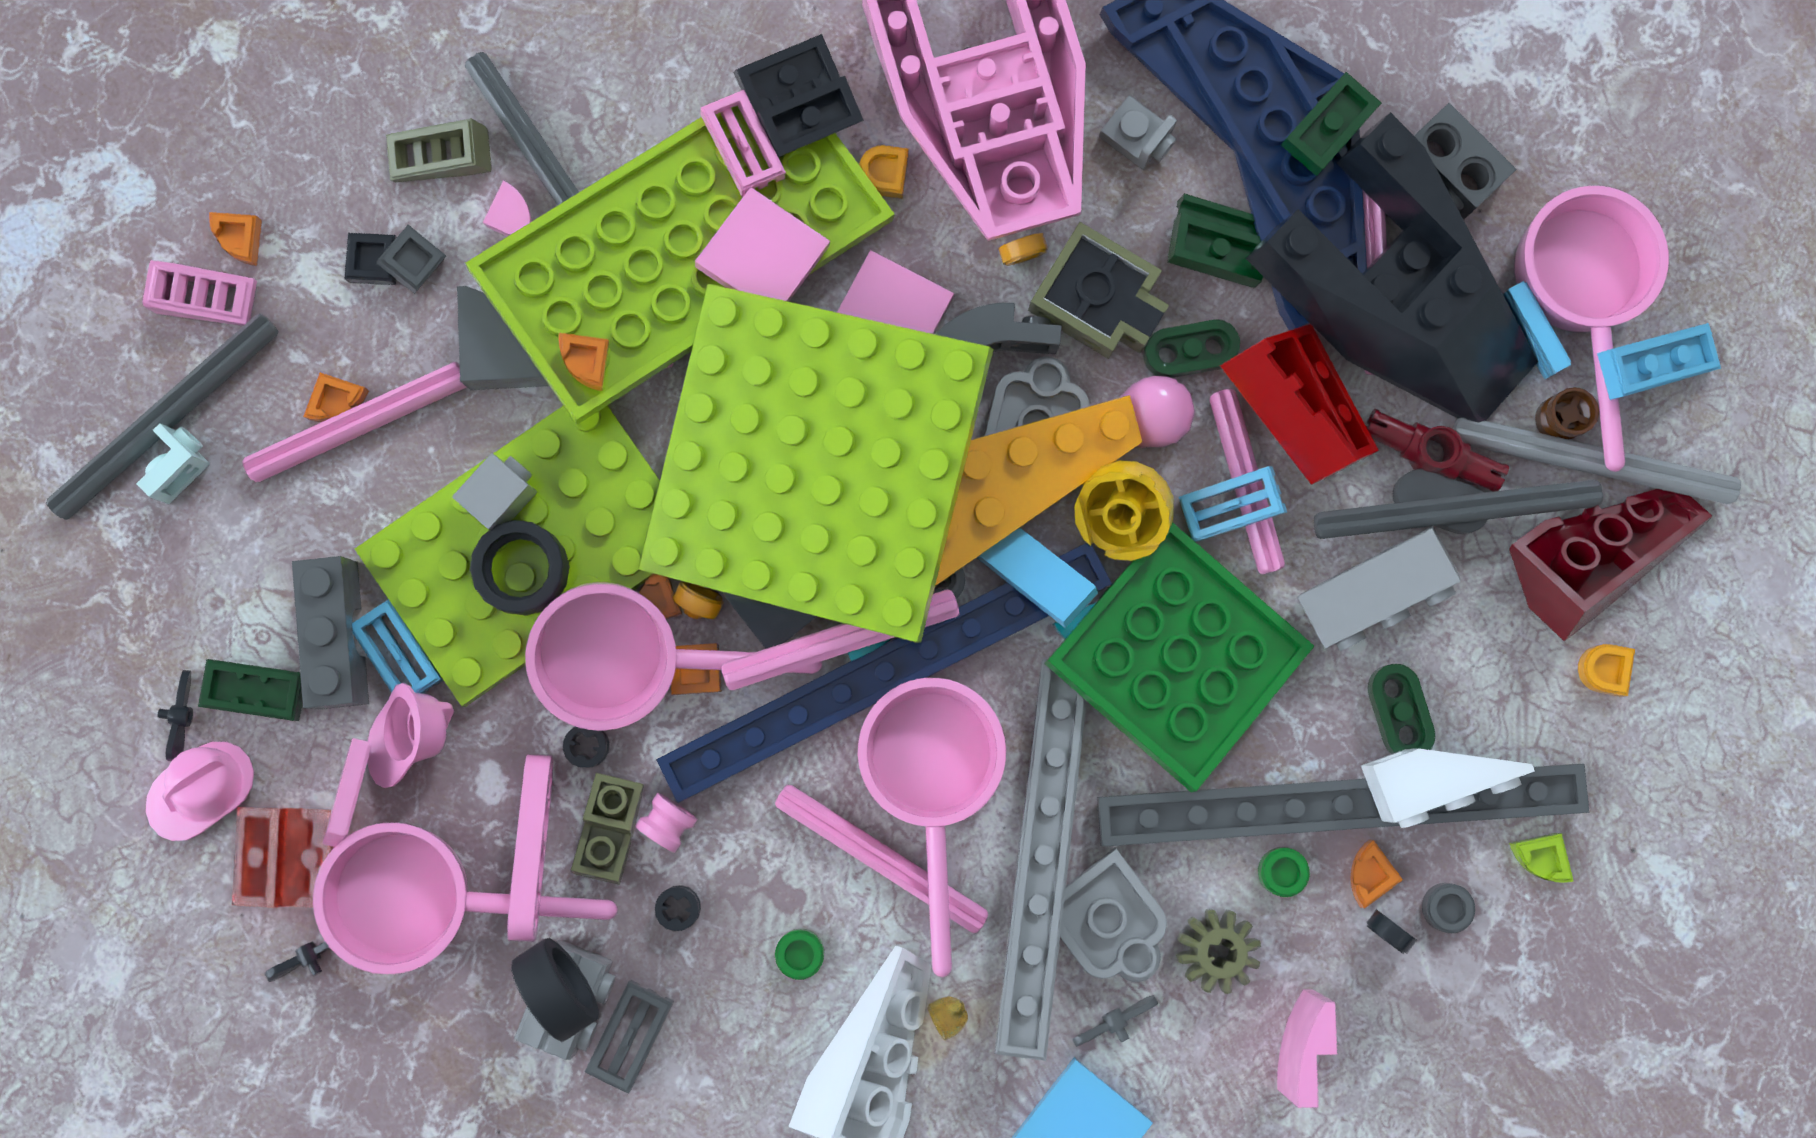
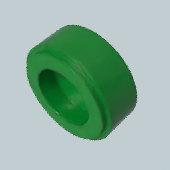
M1277 847L1269 850L1261 858L1258 866V876L1263 887L1270 893L1280 897H1292L1299 894L1306 887L1310 877V869L1306 859L1298 851L1286 847Z
M800 928L787 932L779 940L775 950V961L779 970L787 977L795 980H803L813 976L818 972L824 960L823 943L814 932Z

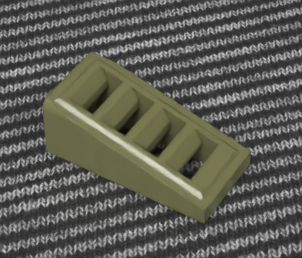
M472 118L386 134L390 181L392 182L468 176L491 172L492 170L488 130L486 126ZM446 141H450L452 159L447 160ZM426 143H431L433 163H428ZM413 144L415 166L409 167L407 145Z

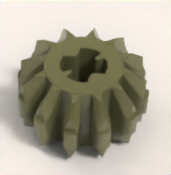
M1206 909L1205 926L1196 918H1189L1187 922L1196 933L1193 937L1179 933L1177 937L1180 943L1190 946V950L1176 955L1177 961L1181 964L1193 963L1187 969L1185 977L1190 982L1202 977L1201 989L1208 993L1214 989L1217 980L1219 987L1225 994L1232 992L1231 977H1235L1244 986L1249 984L1250 979L1242 969L1245 965L1253 969L1259 968L1260 961L1248 956V952L1255 951L1261 947L1260 940L1256 938L1244 939L1253 928L1251 923L1244 920L1235 926L1236 913L1231 910L1224 912L1219 923L1216 911ZM1222 939H1225L1226 941L1222 945L1229 949L1227 956H1218L1215 963H1211L1215 957L1208 953L1210 945L1219 946Z

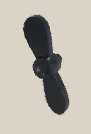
M183 670L180 675L175 705H172L169 710L161 708L158 710V718L167 719L168 724L172 725L165 752L167 761H172L184 751L185 727H189L193 720V709L187 707L192 675L190 670Z
M310 942L295 950V957L265 972L268 982L285 976L301 965L303 968L308 966L313 976L318 975L322 970L317 961L321 959L320 954L330 950V947L326 942L318 946L314 942Z

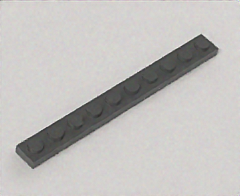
M1585 764L1533 767L1534 772L1519 777L1521 785L1497 794H1493L1491 788L1473 794L1475 798L1474 803L1451 811H1447L1445 805L1428 810L1429 819L1416 825L1590 813ZM1366 778L1203 789L1192 793L1190 791L1097 797L1100 846L1102 847L1400 826L1399 822L1392 823L1381 820Z

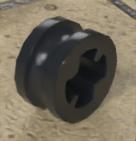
M575 726L567 732L563 740L565 758L571 764L580 768H592L600 765L606 759L610 749L608 736L603 730H587ZM582 733L586 738L596 737L599 747H593V750L598 752L592 759L586 754L577 755L574 750V745H580L575 740Z
M683 885L672 886L662 892L655 904V916L658 922L664 928L671 931H683L692 926L699 918L701 911V902L697 893L690 887ZM671 895L676 900H680L683 897L689 900L691 907L686 908V911L691 913L687 920L684 921L680 916L673 919L668 917L665 910L669 909L671 905L666 904V901Z

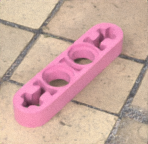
M527 754L525 760L508 911L507 932L509 941H535L537 936L553 782L552 755Z

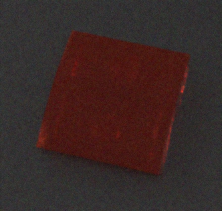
M237 807L231 906L313 908V892L318 872L324 860L334 848L333 846L322 844L332 809Z

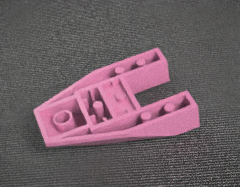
M862 0L874 46L901 120L987 241L1081 214L1086 63L1066 0H1006L1016 35L936 58L933 57L917 0Z

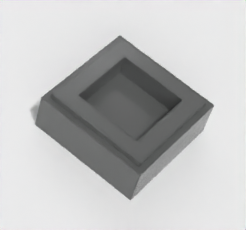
M407 225L376 263L415 294L442 263L446 255L410 225Z

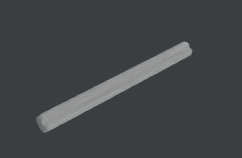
M1459 418L1453 427V430L1462 438V442L1480 449L1724 504L1736 502L1740 494L1741 481L1733 476L1624 452V467L1620 471L1614 472L1606 468L1603 447L1488 421L1478 423Z

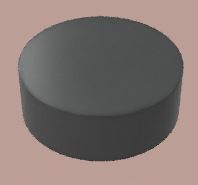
M1439 883L1426 892L1422 901V912L1426 921L1433 928L1445 933H1458L1465 930L1472 923L1475 916V903L1471 894L1465 888L1452 883Z

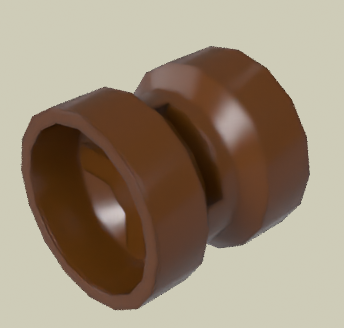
M1577 387L1566 388L1540 404L1535 415L1536 427L1541 434L1571 440L1588 432L1597 423L1599 417L1598 402L1585 389Z

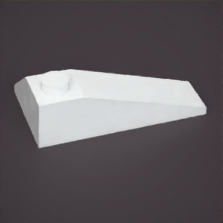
M894 947L807 1077L789 1124L790 1128L813 1138L904 1137L910 1121L912 1103L905 1101L909 1074H916L918 1057L912 1055L915 1030L924 1022L932 964L902 947Z

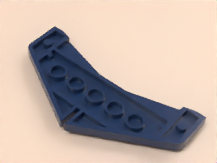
M1115 0L1102 7L1099 15L1111 35L1234 151L1260 241L1262 242L1278 224L1299 209L1363 273L1367 269L1363 190L1337 164L1343 155L1360 139V128L1318 176L1313 174L1281 146L1291 132L1344 73L1225 0ZM1271 285L1279 315L1288 330L1310 324Z

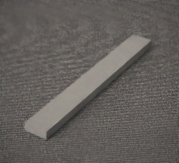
M1047 659L1042 660L995 1045V1054L1046 1061L1087 703L1083 697L1044 664Z

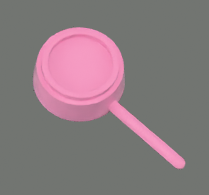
M1583 186L1570 189L1554 197L1536 215L1518 244L1514 263L1515 278L1517 284L1522 281L1527 282L1550 325L1572 332H1591L1604 461L1607 469L1617 472L1625 465L1619 398L1609 399L1597 353L1613 349L1611 326L1622 324L1637 317L1658 297L1667 277L1669 251L1659 222L1642 202L1618 189L1605 186Z
M594 582L583 584L564 592L542 611L529 634L525 662L530 685L539 701L547 710L570 725L587 730L600 731L628 726L649 714L667 693L673 680L675 668L722 670L721 665L723 663L755 652L676 649L673 633L667 620L651 601L628 587L615 583ZM822 661L787 673H817L821 669Z
M921 678L908 681L893 688L880 698L870 710L859 735L858 763L865 786L874 800L884 810L904 822L925 826L932 969L938 977H946L952 971L945 826L970 817L980 810L992 797L1004 772L1006 743L999 719L990 705L979 694L969 687L952 680Z
M381 823L367 826L340 841L321 865L313 892V909L316 924L330 949L348 964L363 971L376 974H398L422 967L441 954L450 944L460 927L465 912L508 914L510 894L468 892L465 870L454 850L443 839L432 832L402 823ZM541 896L539 916L610 920L617 914V906L610 900Z

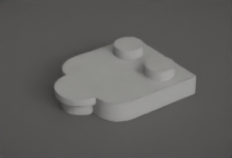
M1053 357L1037 358L1026 367L1024 372H1012L999 381L995 390L985 436L1090 406L1089 399L1082 388L1070 383L1069 371L1061 361Z
M1114 848L1066 885L1060 938L1084 970L1096 978H1110L1119 974L1128 981L1141 982L1152 977L1160 965L1161 955L1157 943L1165 934L1167 927L1166 916L1119 851Z

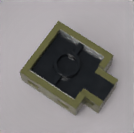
M1079 222L1030 301L1028 311L1038 317L1050 319L1051 325L1062 326V332L1109 359L1119 342L1141 353L1169 305L1149 293L1161 274V269Z

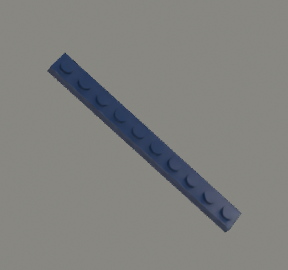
M1085 543L1059 556L1061 560L1094 584L1097 591L1112 584L1092 545L1090 546L1088 543ZM1005 583L958 607L959 615L957 617L925 627L921 642L896 638L876 650L850 661L657 758L656 761L677 803H680L876 704L880 698L893 688L908 681L928 678L1049 617V615L1009 583Z

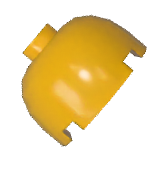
M1116 461L1102 466L1084 483L1074 505L1075 524L1083 540L1090 546L1094 543L1098 548L1105 550V556L1114 560L1133 561L1151 555L1158 548L1159 544L1165 540L1174 518V497L1166 480L1153 468L1136 461Z

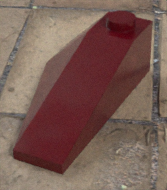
M1654 489L1629 496L1620 504L1602 509L1599 505L1586 508L1582 514L1563 520L1560 516L1544 520L1515 541L1509 548L1528 608L1563 641H1566L1600 615L1690 538L1713 515L1689 495Z

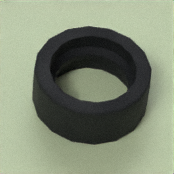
M513 520L494 526L491 531L489 530L480 538L472 552L470 572L474 588L486 603L508 614L527 616L543 611L562 594L568 582L570 566L565 548L555 535L533 522ZM519 539L532 541L539 545L546 554L549 564L548 577L543 586L535 593L524 597L510 596L501 591L494 582L491 571L493 559L498 550L508 542Z
M551 938L543 939L512 960V975L522 999L538 1023L553 1038L560 1042L566 1041L599 1019L598 1004L588 981L568 952L559 943Z

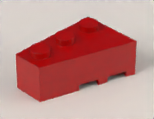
M1311 324L1264 338L1220 365L1311 485L1379 451Z

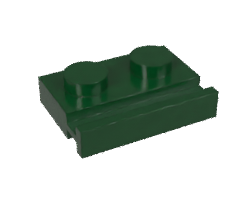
M1184 193L1177 201L1176 208H1178V213L1173 223L1167 263L1251 288L1258 286L1262 282L1263 276L1245 259L1261 243L1255 229L1253 214Z

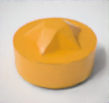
M684 581L679 583L673 596V600L683 608L684 614L693 619L702 617L716 619L724 604L723 598L714 590Z

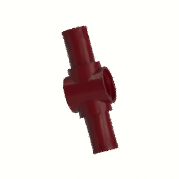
M1374 409L1366 422L1369 424L1366 427L1372 439L1400 452V457L1408 460L1414 470L1423 469L1427 472L1442 474L1454 480L1459 477L1487 488L1491 492L1501 489L1505 481L1501 476L1508 474L1509 465L1499 463L1471 451V445L1462 442L1460 435L1450 427L1436 426L1429 428L1417 422L1412 426L1386 415L1378 409ZM1428 440L1436 441L1443 448L1444 456L1442 462L1434 461L1428 455L1426 450Z

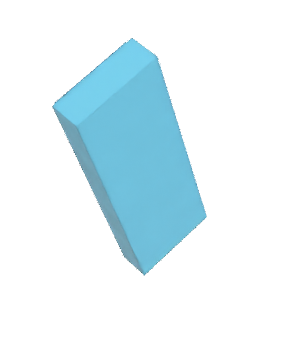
M1709 323L1597 353L1610 400L1721 369Z
M1018 528L976 557L1064 628L1098 594L1094 584L1021 528Z

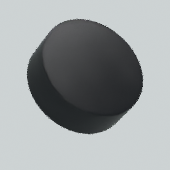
M1377 909L1366 922L1369 929L1402 954H1407L1417 941L1416 938Z

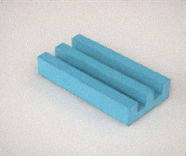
M1522 281L1504 292L1503 295L1538 359L1536 365L1543 378L1547 379L1570 366V358L1527 282Z
M1267 466L1180 496L1179 500L1191 538L1195 542H1200L1287 513L1285 503H1282L1279 485L1276 484L1274 478L1276 475L1273 466ZM1261 480L1264 482L1265 489L1197 512L1194 511L1192 505L1194 503ZM1268 498L1270 500V507L1200 530L1198 523L1200 521Z
M389 599L352 623L354 636L391 692L401 682L365 629L370 624L373 625L411 683L414 693L424 694L433 685H438L444 681ZM385 614H387L425 672V678H420L381 618Z

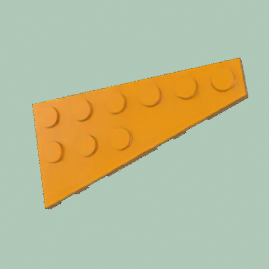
M1130 395L971 439L935 586L1086 482L1102 466L1115 462L1141 444L1142 439Z

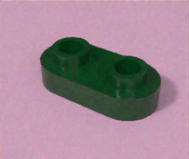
M1218 319L1160 329L1150 337L1145 345L1143 353L1144 362L1149 371L1154 375L1170 378L1222 369L1220 365L1238 354L1240 337L1237 330L1230 323ZM1206 341H1217L1221 346V353L1211 354L1208 352L1205 346ZM1162 348L1171 349L1175 354V360L1170 363L1164 362L1159 356V350Z
M1402 664L1385 665L1375 670L1368 681V695L1386 749L1391 754L1405 749L1431 750L1435 742V729L1416 673L1411 668ZM1388 680H1393L1398 685V694L1394 698L1389 697L1385 693L1384 687ZM1404 726L1409 727L1413 733V738L1408 744H1404L1399 738V731Z

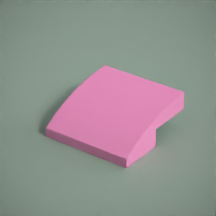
M1306 989L1298 997L1285 1027L1279 1052L1277 1090L1298 1108L1318 1107L1317 1055H1337L1336 1003L1313 989Z

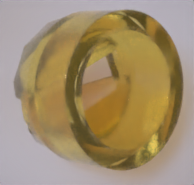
M946 996L927 1004L931 1020L944 1041L959 1034L966 1026L968 1014L964 1003L958 998Z

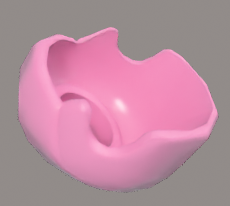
M1166 376L1143 378L1132 384L1120 396L1130 395L1142 439V443L1138 445L1140 448L1169 446L1172 443H1177L1191 429L1195 414L1192 396L1184 384L1178 383L1176 379Z

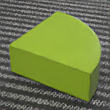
M1553 833L1509 843L1517 861L1532 875L1553 882H1574L1562 833Z

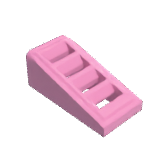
M151 260L142 302L145 308L156 314L244 326L251 319L257 280L181 264ZM188 281L194 282L190 304L185 303ZM209 284L215 285L211 308L205 307ZM229 287L236 288L232 312L224 311Z

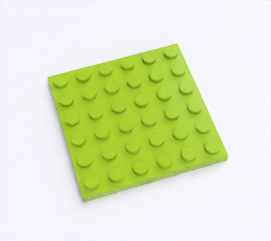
M708 284L639 570L913 642H921L993 349L989 346Z

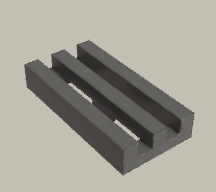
M630 980L588 1063L585 1073L629 1094L674 1001L657 995V992L649 988L645 989L639 986V983ZM633 996L642 1001L608 1070L599 1067ZM653 1005L659 1009L624 1079L617 1074L650 1006Z

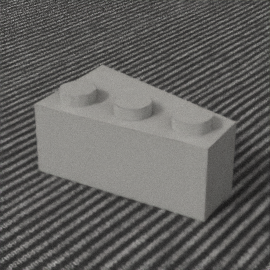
M1431 526L1421 531L1420 534L1380 552V554L1316 585L1297 597L1324 648L1326 649L1336 644L1339 650L1342 651L1364 640L1366 636L1362 630L1378 622H1381L1383 628L1386 629L1411 616L1407 608L1424 599L1430 607L1455 595L1456 592L1453 585L1461 582V579L1437 532Z

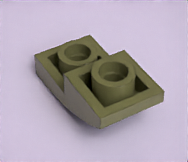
M596 773L582 819L584 822L583 830L571 867L573 874L620 885L637 821L644 788L643 784Z

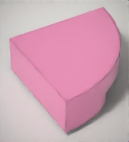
M503 181L483 223L487 228L508 237L532 222L529 207L522 195L512 185Z

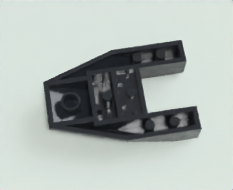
M1390 112L1366 131L1337 162L1350 178L1402 229L1399 235L1373 263L1361 273L1299 209L1278 224L1245 259L1347 361L1457 419L1464 418L1478 423L1483 422L1493 414L1538 363V359L1426 148Z

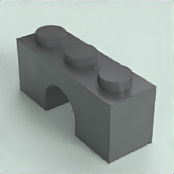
M342 556L292 561L303 708L322 710L368 705L366 657L360 656L357 652L352 631L354 610L362 609L358 562Z

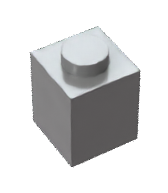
M491 453L452 498L491 531L498 524L512 521L535 496L537 491L527 483L532 474L512 456H509L503 462Z

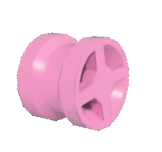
M657 793L652 800L653 809L648 816L641 817L635 826L648 838L675 853L681 845L680 837L685 829L692 828L698 819L673 800Z

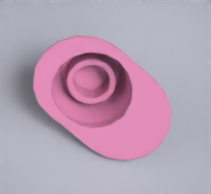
M406 683L395 686L389 700L376 717L368 737L371 750L367 764L370 775L377 785L383 788L395 786L405 776L413 763L434 757L441 752L446 739V729L454 713L452 704L439 702L438 699L429 694L414 693L411 686Z
M210 742L181 752L171 761L169 767L157 777L149 790L146 801V814L150 826L159 836L171 841L189 840L207 830L246 800L253 786L254 769L250 757L240 747L229 742Z

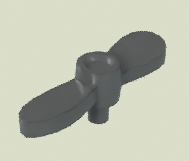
M1152 995L1138 1001L1124 1011L1116 1008L1102 1016L1104 1023L1076 1036L1072 1040L1075 1046L1078 1047L1109 1030L1111 1034L1116 1032L1120 1042H1124L1129 1039L1124 1028L1128 1025L1127 1020L1158 1005V1001Z

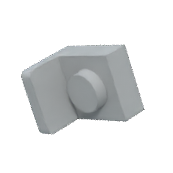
M1129 95L1102 128L1099 137L1144 170L1152 158L1160 162L1174 145L1177 139L1171 134L1177 119L1169 115L1163 121Z

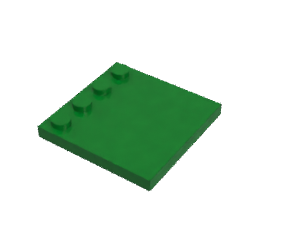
M1172 522L1165 540L1159 544L1158 548L1151 555L1130 562L1044 664L1192 793L1201 787L1314 648V645Z

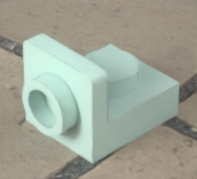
M160 423L153 431L171 450L154 458L146 467V474L136 484L150 498L170 504L210 463L198 452L203 445L189 431L181 426L174 430Z

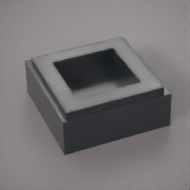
M348 233L344 279L349 283L396 285V279L376 262L397 236Z

